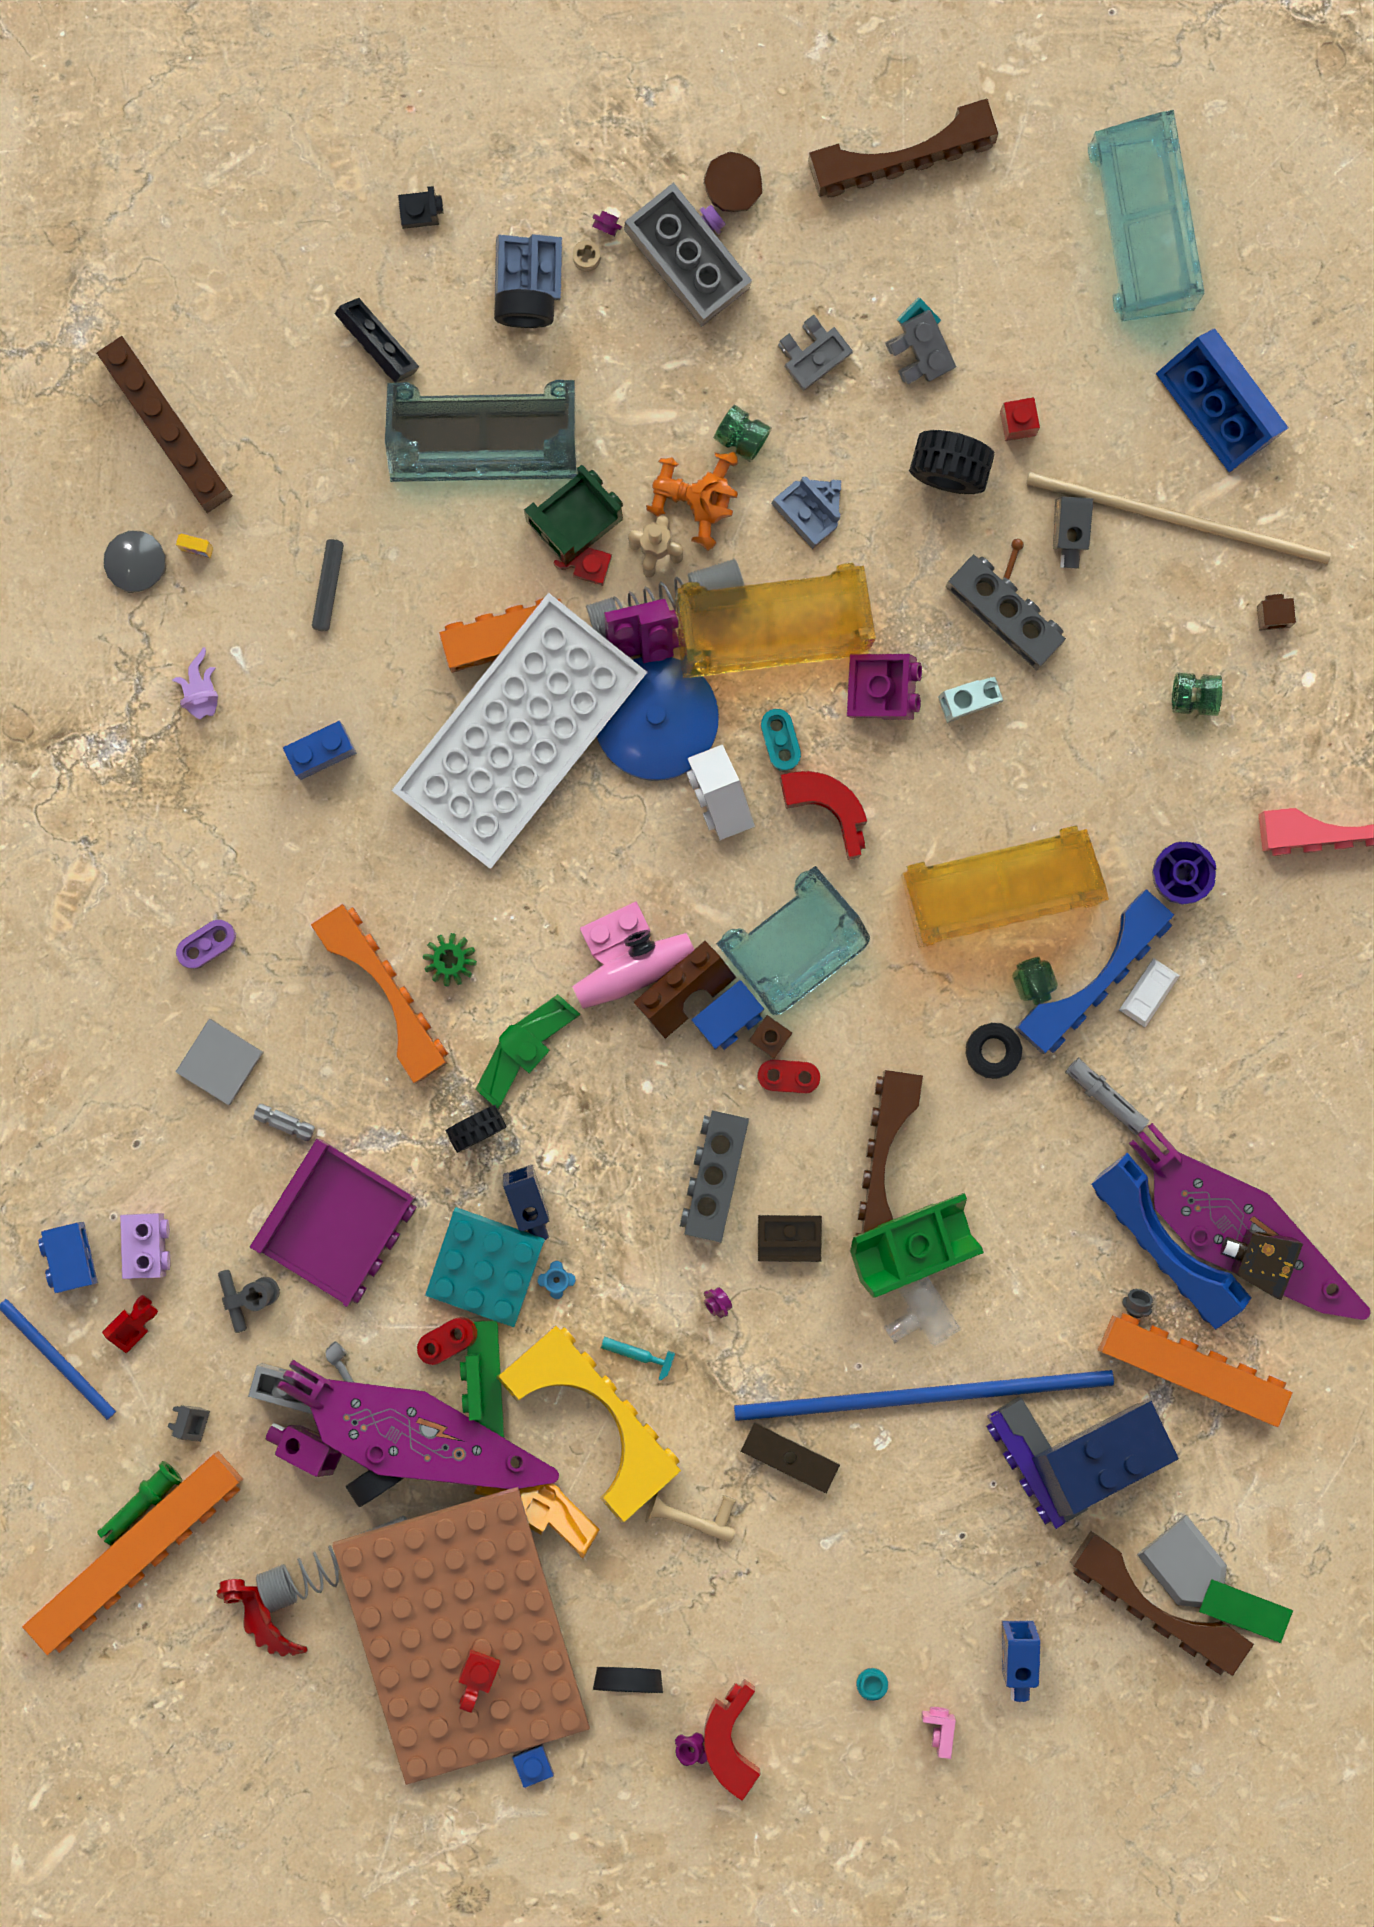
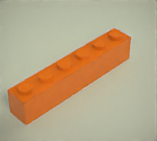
M1122 1313L1120 1318L1112 1315L1098 1351L1275 1427H1279L1293 1392L1284 1389L1286 1382L1270 1375L1267 1381L1255 1376L1256 1369L1239 1363L1238 1367L1235 1368L1226 1364L1228 1357L1211 1350L1208 1356L1197 1351L1199 1345L1183 1338L1180 1339L1179 1343L1167 1339L1169 1332L1153 1325L1148 1331L1138 1326L1139 1319Z

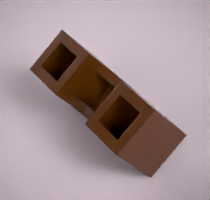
M704 941L638 997L634 1003L666 1039L689 1019L684 1013L683 1006L686 999L692 993L698 990H705L713 998L737 977L720 955Z

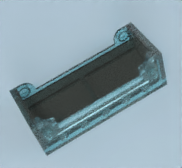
M575 380L552 381L545 386L544 394L420 396L418 388L410 383H387L385 447L390 482L573 479L577 476Z

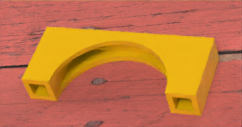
M554 1326L496 1378L516 1401L540 1388L567 1386L592 1395L606 1407L619 1431L621 1458L612 1484L600 1499L620 1522H625L681 1472L677 1466L680 1461L668 1447L665 1450L660 1447L656 1442L659 1436L647 1423L642 1426L635 1416L638 1412L627 1399L622 1402L614 1392L618 1389L606 1375L602 1378L593 1369L597 1364L585 1351L580 1354L573 1344L576 1340L565 1327L560 1330L557 1326Z

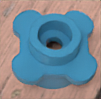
M553 1261L550 1264V1269L545 1274L538 1276V1284L541 1287H546L554 1299H560L563 1296V1291L568 1286H573L576 1281L574 1274L567 1273L563 1269V1264L559 1261ZM555 1277H558L560 1279L558 1283L554 1282L553 1279Z

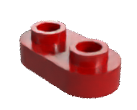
M772 1059L760 1066L757 1078L760 1085L769 1091L810 1093L820 1083V1072L814 1064L809 1062ZM775 1069L779 1072V1079L777 1081H770L768 1079L767 1073L769 1070ZM803 1071L808 1072L811 1076V1080L807 1084H803L799 1080V1074Z
M454 1318L420 1338L417 1344L418 1356L424 1363L429 1365L442 1363L472 1346L477 1338V1328L468 1318ZM456 1328L460 1329V1331L462 1332V1337L460 1340H458L454 1335V1331ZM430 1343L435 1346L436 1351L434 1354L428 1351Z

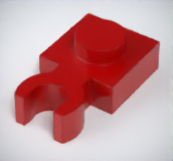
M587 548L568 565L559 560H554V566L561 570H566L570 567L575 568L573 577L603 586L612 554Z

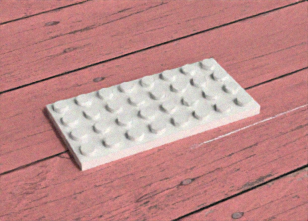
M548 593L391 791L491 869L646 675L647 671Z

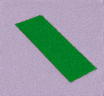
M1211 1579L1199 1612L1281 1643L1293 1610Z

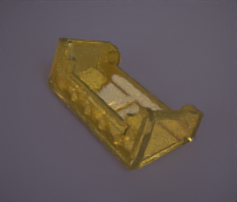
M854 563L840 564L836 567V571L828 576L707 590L706 587L700 586L699 582H689L681 585V588H677L674 597L679 625L677 629L683 678L848 658L850 654H868L876 639L864 566H855Z
M1077 826L1060 829L1059 836L926 867L925 862L906 866L907 872H903L901 878L918 948L934 945V943L941 942L943 939L947 941L1057 913L1077 910L1082 906L1089 908L1108 901L1106 885L1087 829L1078 831Z

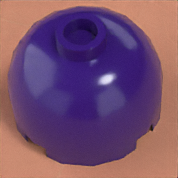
M1187 841L1175 842L1164 848L1155 859L1152 870L1153 883L1159 894L1168 901L1181 905L1192 904L1206 897L1213 889L1216 881V862L1210 852L1200 844Z

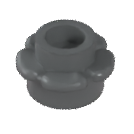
M1142 1289L1131 1290L1128 1296L1122 1300L1123 1307L1126 1308L1127 1313L1132 1317H1147L1152 1313L1153 1298Z

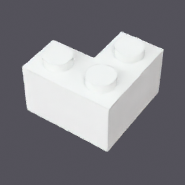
M723 745L687 758L691 770L686 772L701 808L707 807L708 811L703 813V817L709 831L715 829L719 839L722 840L755 827L740 780Z

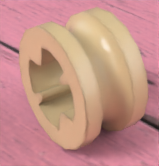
M590 240L578 242L573 249V262L575 266L584 272L595 270L600 263L599 247ZM585 249L591 250V255H595V258H589L588 263L582 262L581 256L578 257L579 254H584Z

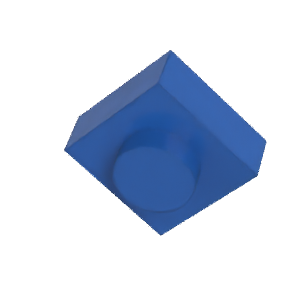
M543 1744L512 1757L524 1788L554 1776Z

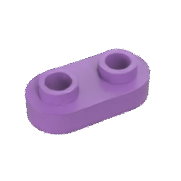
M224 920L209 922L178 944L176 949L178 961L190 969L204 966L233 946L236 940L235 929ZM223 930L226 937L222 942H217L215 934ZM196 947L199 950V956L196 959H191L189 951L191 948Z

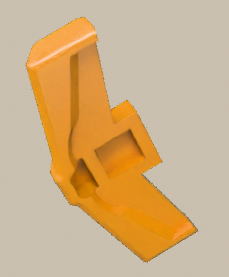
M553 1483L520 1488V1495L531 1530L542 1535L549 1524L583 1559L600 1529ZM477 1486L474 1494L489 1496L509 1489Z

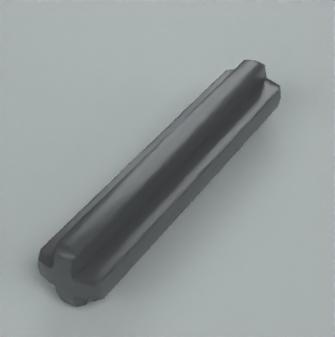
M328 539L326 541L312 621V628L318 631H328L330 627L344 547L342 541Z

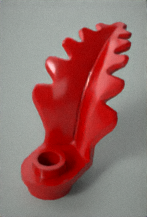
M228 1579L219 1583V1589L216 1591L217 1598L223 1599L226 1604L243 1603L244 1630L247 1634H255V1645L257 1647L267 1645V1652L269 1654H274L277 1651L282 1657L288 1653L295 1656L296 1654H303L308 1651L307 1646L299 1645L286 1639L278 1628L273 1625L270 1612L265 1607L257 1586H245V1581L242 1579Z

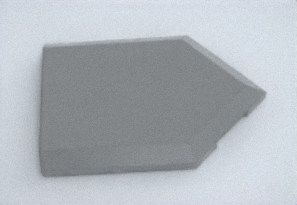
M1187 1515L1137 1554L1177 1605L1201 1608L1211 1579L1225 1584L1226 1563Z

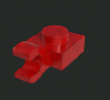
M141 1295L135 1301L131 1314L123 1310L102 1333L108 1341L127 1354L148 1332L145 1324L157 1315L158 1309L151 1305L153 1302L149 1298Z
M470 1649L458 1678L459 1683L466 1685L459 1701V1709L472 1713L479 1690L489 1693L499 1669L500 1660Z

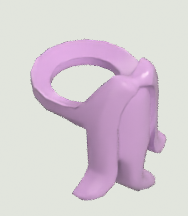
M204 647L188 668L190 683L188 684L181 677L172 679V681L179 683L183 689L184 698L180 701L181 707L187 709L189 713L198 719H202L206 715L213 716L218 700V694L214 691L211 682V674L216 668L210 667L206 669L204 680H202L199 673V666L206 655Z

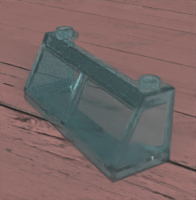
M1174 110L1159 112L1095 131L1091 143H1088V156L1090 162L1095 161L1096 167H1099L1119 284L1118 292L1113 294L1115 313L1120 312L1122 322L1194 311L1205 293Z

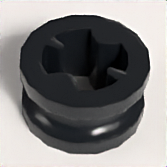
M649 930L636 932L624 940L625 946L630 947L628 951L630 957L643 955L655 948V942L649 940L651 936Z

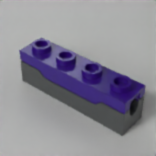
M1021 1397L1015 1398L997 1411L987 1415L991 1422L986 1426L995 1442L999 1440L1003 1442L1007 1451L1002 1453L1012 1470L1018 1467L1024 1477L1019 1482L1028 1497L1032 1495L1036 1497L1040 1506L1035 1509L1045 1525L1051 1522L1052 1526L1057 1529L1065 1524V1522L1088 1510L1086 1508L1074 1515H1058L1032 1460V1457L1051 1448Z

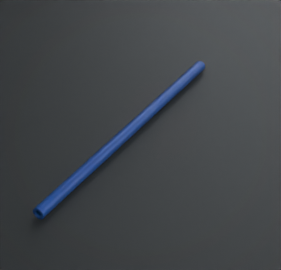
M1112 1370L734 1405L735 1421L1114 1386V1377Z

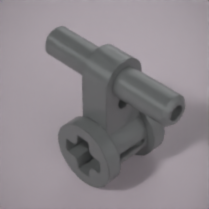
M227 1269L218 1273L224 1297H222L224 1309L229 1311L236 1333L247 1329L241 1306H245L251 1311H259L274 1303L279 1297V1286L270 1277H261L255 1282L244 1286L241 1292L236 1293L230 1270Z

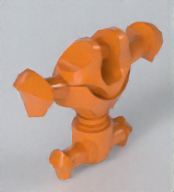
M715 453V457L719 461L713 473L707 472L706 476H703L697 483H692V485L683 482V479H672L674 468L679 465L673 457L660 458L658 462L663 465L660 476H657V479L652 484L654 489L652 505H646V510L658 517L666 514L663 510L666 498H670L676 503L678 501H687V504L691 506L690 509L693 511L695 522H699L698 536L692 537L691 541L700 544L707 551L711 550L716 545V541L711 537V525L716 524L723 518L732 516L733 510L727 509L730 498H737L738 492L728 486V481L724 478L730 465L734 467L738 464L736 453Z

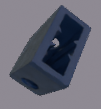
M533 1164L504 1173L503 1187L519 1232L527 1230L530 1234L545 1240L548 1239L549 1235L545 1224L550 1222L549 1212ZM528 1207L535 1208V1210L531 1212L525 1211V1209Z

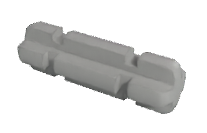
M259 1104L254 1112L253 1118L262 1123L268 1122L269 1126L290 1135L296 1134V1137L302 1140L309 1141L314 1133L315 1127L307 1122L301 1123L299 1119L281 1111H272L271 1107L264 1104Z

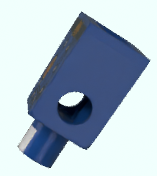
M1002 1621V1674L1006 1687L1011 1688V1700L1026 1702L1030 1700V1688L1039 1687L1040 1638L1034 1621Z

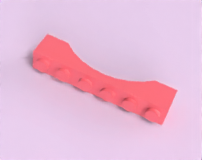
M1297 808L1269 810L1258 814L1262 851H1272V856L1291 854L1292 848L1302 847L1303 853L1322 851V845L1334 844L1335 850L1354 847L1353 842L1365 841L1366 847L1374 846V824L1361 827H1343L1327 824L1309 817Z

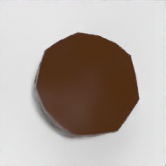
M727 152L710 161L703 183L712 204L722 211H748L762 194L760 167L751 158L735 152Z

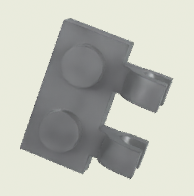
M930 310L902 323L901 327L904 333L885 342L889 353L894 356L911 346L917 361L898 370L902 381L907 384L917 380L923 374L927 381H931L957 367Z
M815 315L808 318L802 326L806 333L815 340L814 343L802 351L789 333L778 344L781 351L790 358V361L784 367L803 391L853 353V350L837 329L833 327L826 332Z

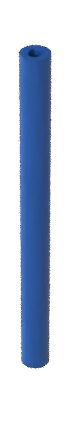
M8 1299L0 1303V1311L104 1418L109 1420L117 1411Z

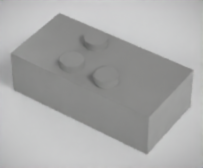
M674 182L625 221L624 231L701 327L750 289L751 278Z

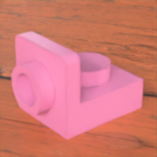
M930 1707V1711H922V1721L924 1723L940 1725L939 1728L933 1729L932 1747L937 1748L938 1757L951 1759L956 1722L954 1714H949V1709Z

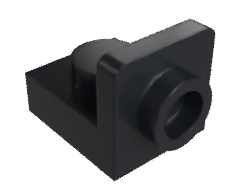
M427 186L428 192L398 195L402 229L439 225L438 214H444L442 195H436L434 186Z

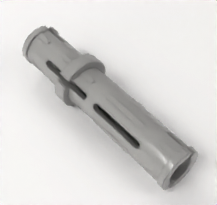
M1079 1057L1065 1071L1066 1074L1086 1090L1085 1094L1087 1096H1093L1110 1113L1126 1125L1134 1135L1140 1133L1149 1123L1147 1118L1140 1114L1127 1100L1105 1082L1106 1078L1103 1075L1099 1076Z

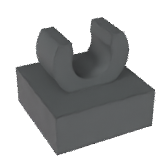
M185 1405L173 1407V1411L178 1412L176 1423L168 1424V1428L173 1430L172 1436L181 1440L201 1442L210 1411L201 1407Z

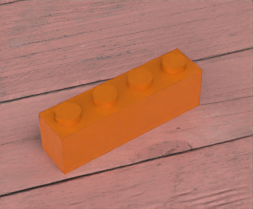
M544 598L535 601L536 605L524 608L523 605H517L507 608L505 610L506 614L495 617L493 613L480 615L475 618L476 622L463 625V622H455L446 625L445 631H441L439 634L451 673L495 661Z

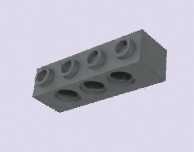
M973 554L950 578L946 588L1037 671L1065 641L1066 638L1062 636L1064 631L1053 620L1047 622L1039 614L1041 610L1033 601L1028 598L1024 601L1016 593L1018 589L1009 579L1005 577L1000 579L993 572L994 566L982 556L978 558ZM986 582L992 587L993 593L989 596H982L978 593L976 585ZM1004 603L1011 604L1015 608V616H1003L999 610L1000 605ZM1027 624L1034 625L1038 630V637L1034 639L1027 638L1023 634V626Z
M713 1110L711 1116L704 1115L700 1134L706 1135L704 1147L697 1146L693 1164L699 1166L697 1178L690 1177L687 1196L692 1197L690 1209H683L680 1227H685V1235L722 1243L749 1118ZM718 1135L725 1136L730 1143L728 1151L724 1154H717L711 1148L713 1138ZM711 1166L719 1167L723 1173L721 1182L716 1185L707 1183L704 1178L706 1169ZM704 1197L712 1198L716 1203L714 1213L708 1216L702 1215L697 1209L698 1202Z

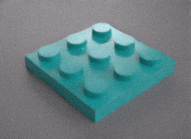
M455 1207L425 1296L515 1327L545 1239L525 1231L519 1232L518 1229Z

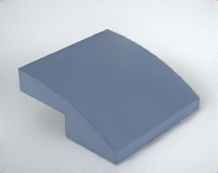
M532 234L529 238L498 235L496 237L495 296L498 292L504 290L527 289L545 292L552 295L554 300H560L562 237Z

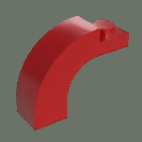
M799 771L780 775L786 809L803 805H818L829 810L840 824L847 860L859 858L862 855L861 849H866L863 832L862 830L857 831L856 826L866 825L867 818L855 794L839 780L823 773Z
M745 1679L740 1685L734 1683L725 1697L728 1701L726 1705L717 1698L714 1699L708 1711L704 1728L706 1757L714 1776L726 1790L741 1801L744 1800L761 1775L760 1768L738 1752L731 1737L734 1722L755 1693V1686Z

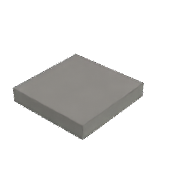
M209 1019L179 1065L176 1073L227 1105H231L264 1052L212 1019Z

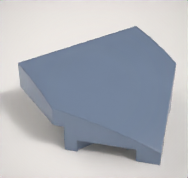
M802 477L800 481L793 482L775 497L771 503L812 549L829 536L838 526L840 519L839 499L841 480H831L828 482L809 480L808 477Z

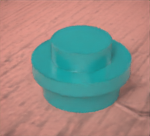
M867 1668L857 1678V1690L866 1700H879L888 1690V1679L881 1670Z

